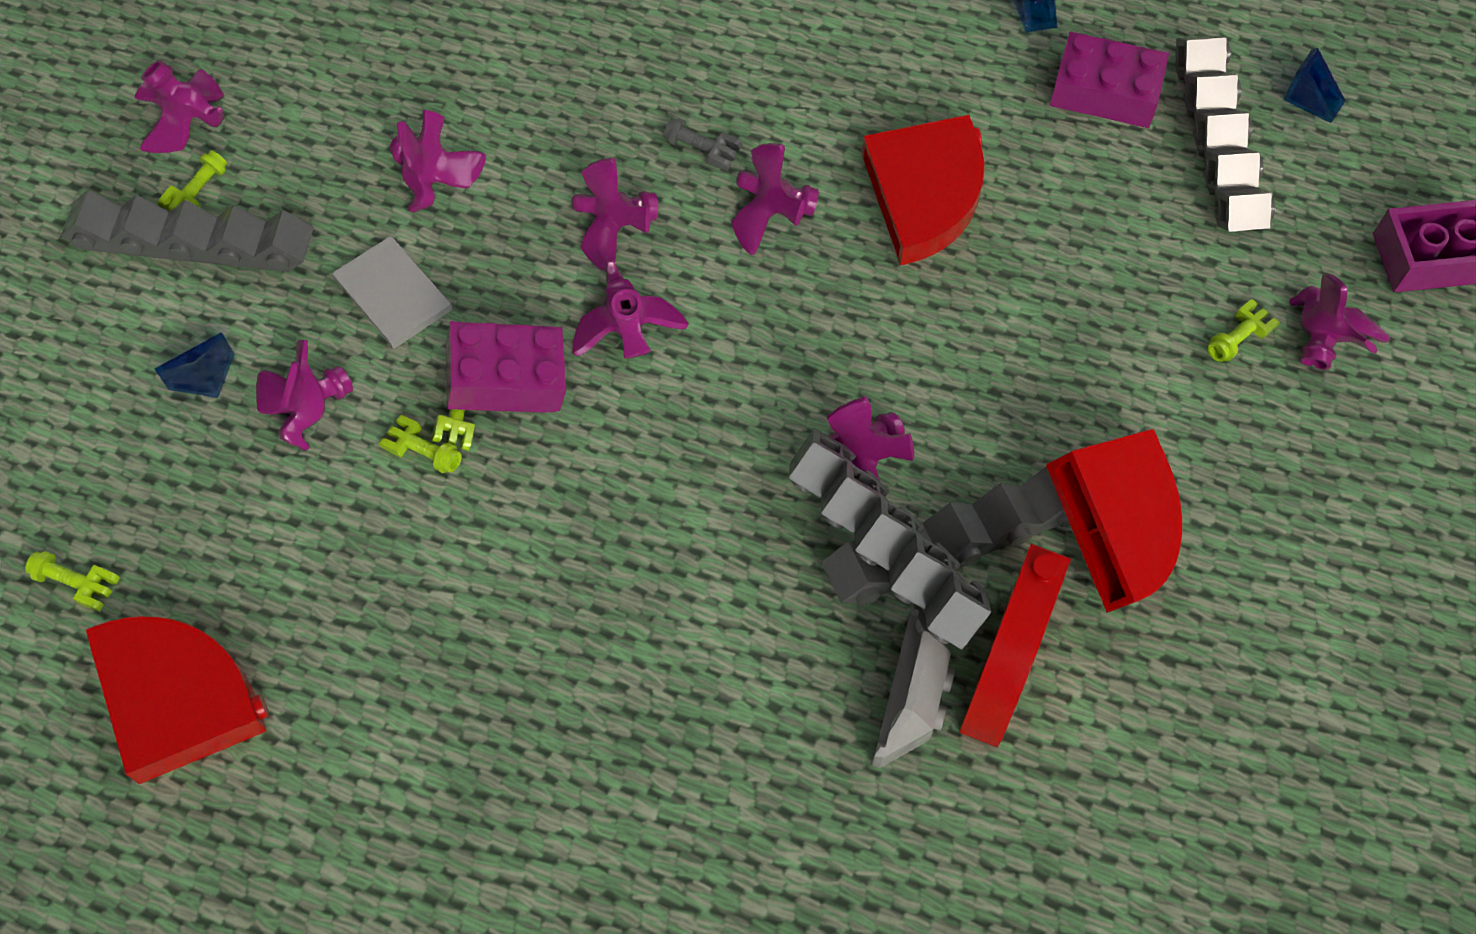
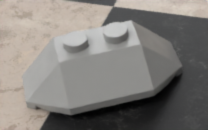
M912 604L872 763V766L878 768L885 766L929 741L933 729L941 731L947 707L939 705L942 691L950 693L955 669L948 667L951 652L946 644L937 641L929 633L926 626L925 612L920 606Z

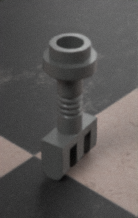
M671 118L663 135L668 139V143L676 145L678 140L696 148L698 147V149L709 153L706 164L725 171L729 170L731 163L728 160L734 161L737 155L735 151H739L742 147L740 140L721 132L718 139L713 141L685 128L686 121L681 118L677 120Z

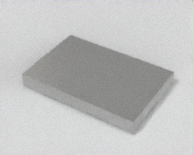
M389 236L332 273L336 282L393 349L453 310L451 303L392 236Z

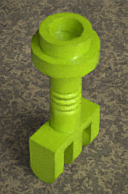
M212 150L208 154L203 153L199 158L203 165L196 175L193 176L181 191L170 185L159 198L158 206L165 210L168 208L170 212L181 202L187 200L201 207L198 201L194 199L195 196L215 173L222 177L226 172L225 166L228 164L226 160Z
M1251 299L1234 316L1241 324L1228 334L1221 332L1214 335L1209 341L1208 353L1215 361H1230L1238 353L1237 345L1247 336L1254 332L1263 340L1280 324V321L1274 317L1266 324L1262 322L1269 312L1262 308L1255 315L1251 313L1258 305L1256 301Z
M450 409L449 417L437 416L431 441L440 443L444 430L448 432L446 443L455 445L457 436L462 435L460 449L469 451L475 424L463 421L465 410Z
M399 415L396 419V423L400 427L405 428L404 431L394 426H391L387 431V434L397 441L393 442L382 438L378 443L379 447L400 458L408 448L433 460L434 469L441 473H446L447 471L450 473L454 472L459 467L462 455L458 452L455 445L444 443L439 447L418 437L422 430L420 424L404 415Z
M47 551L41 553L34 552L27 560L25 572L30 574V578L37 582H44L46 577L78 589L73 600L77 604L98 612L102 610L104 604L91 598L92 595L95 593L109 598L112 590L101 585L100 582L105 580L110 584L117 585L120 577L115 573L96 565L92 566L87 576L56 564V556Z

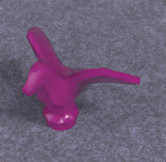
M157 60L142 74L141 79L144 82L140 85L134 97L135 99L157 104L162 109V116L143 140L140 147L141 151L169 153L184 150L189 139L190 122L193 117L199 118L211 127H219L225 117L223 109L220 106L214 108L209 103L219 101L224 94L214 79L203 69H199L188 82H180L174 77L171 66L166 65L162 60Z
M423 110L422 131L418 138L415 137L406 122L400 121L397 122L398 135L390 144V152L394 160L402 165L403 180L414 193V199L408 207V210L412 213L426 209L433 204L435 200L432 188L433 182L468 189L479 177L486 160V155L479 151H444L441 148L440 133L445 118L430 110Z
M767 143L751 150L752 162L759 176L752 172L740 171L736 177L738 187L748 190L756 196L739 211L732 221L738 241L750 255L756 254L767 223L776 213L784 214L797 226L803 215L812 216L817 205L819 189L812 188L810 185L794 188L788 180L781 177L785 146L783 144Z
M615 158L601 159L585 167L581 173L586 185L594 195L575 194L571 201L572 209L575 211L593 213L596 216L594 222L584 235L581 249L592 263L607 272V261L616 260L617 233L622 226L631 225L648 233L650 222L656 220L658 216V200L655 192L641 191L638 196L628 197L624 192L618 191Z
M610 260L607 261L605 302L581 318L575 332L572 353L573 355L580 356L596 345L606 334L616 331L623 340L624 358L639 357L651 352L642 335L643 324L649 322L668 328L686 329L689 323L676 308L661 297L640 296L634 290L630 281L623 279L615 261Z
M1330 273L1322 275L1320 288L1309 286L1298 295L1289 299V303L1292 306L1304 305L1301 325L1305 332L1311 336L1308 344L1301 348L1302 356L1300 362L1307 366L1314 365L1321 370L1331 368L1332 361L1336 359L1333 347L1338 342L1356 343L1371 353L1376 354V346L1363 335L1384 343L1390 340L1388 334L1359 308H1345L1347 286Z
M302 339L296 342L295 361L290 365L287 378L267 370L258 373L256 382L257 409L260 413L271 415L290 413V417L284 421L279 429L280 439L289 445L306 451L310 446L303 439L302 431L316 424L323 417L325 400L328 397L333 396L339 400L344 399L345 395L353 391V386L349 376L340 366L332 369L327 368L323 372V378L321 380L316 379L308 364V340Z
M864 396L838 407L827 416L830 427L835 432L829 436L845 445L856 456L852 463L862 471H871L880 481L876 469L878 461L888 457L913 461L914 443L911 434H905L904 425L899 416L894 412L879 414L871 424V405L868 398Z

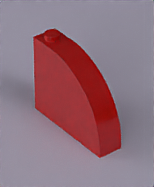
M970 115L863 136L862 158L900 265L920 261L946 248L963 233L975 214L983 184L985 163L981 147V132L978 127L973 126Z
M1154 428L1077 449L1046 464L1048 473L1106 613L1138 602L1156 592L1167 581L1178 559L1182 540V510L1175 478Z
M1030 544L959 733L994 747H999L1038 652L1071 558Z
M146 616L117 619L86 629L125 773L138 784L147 782L267 731L263 719L269 717V711L261 694L255 696L252 686L240 666L219 643L203 631L173 619Z

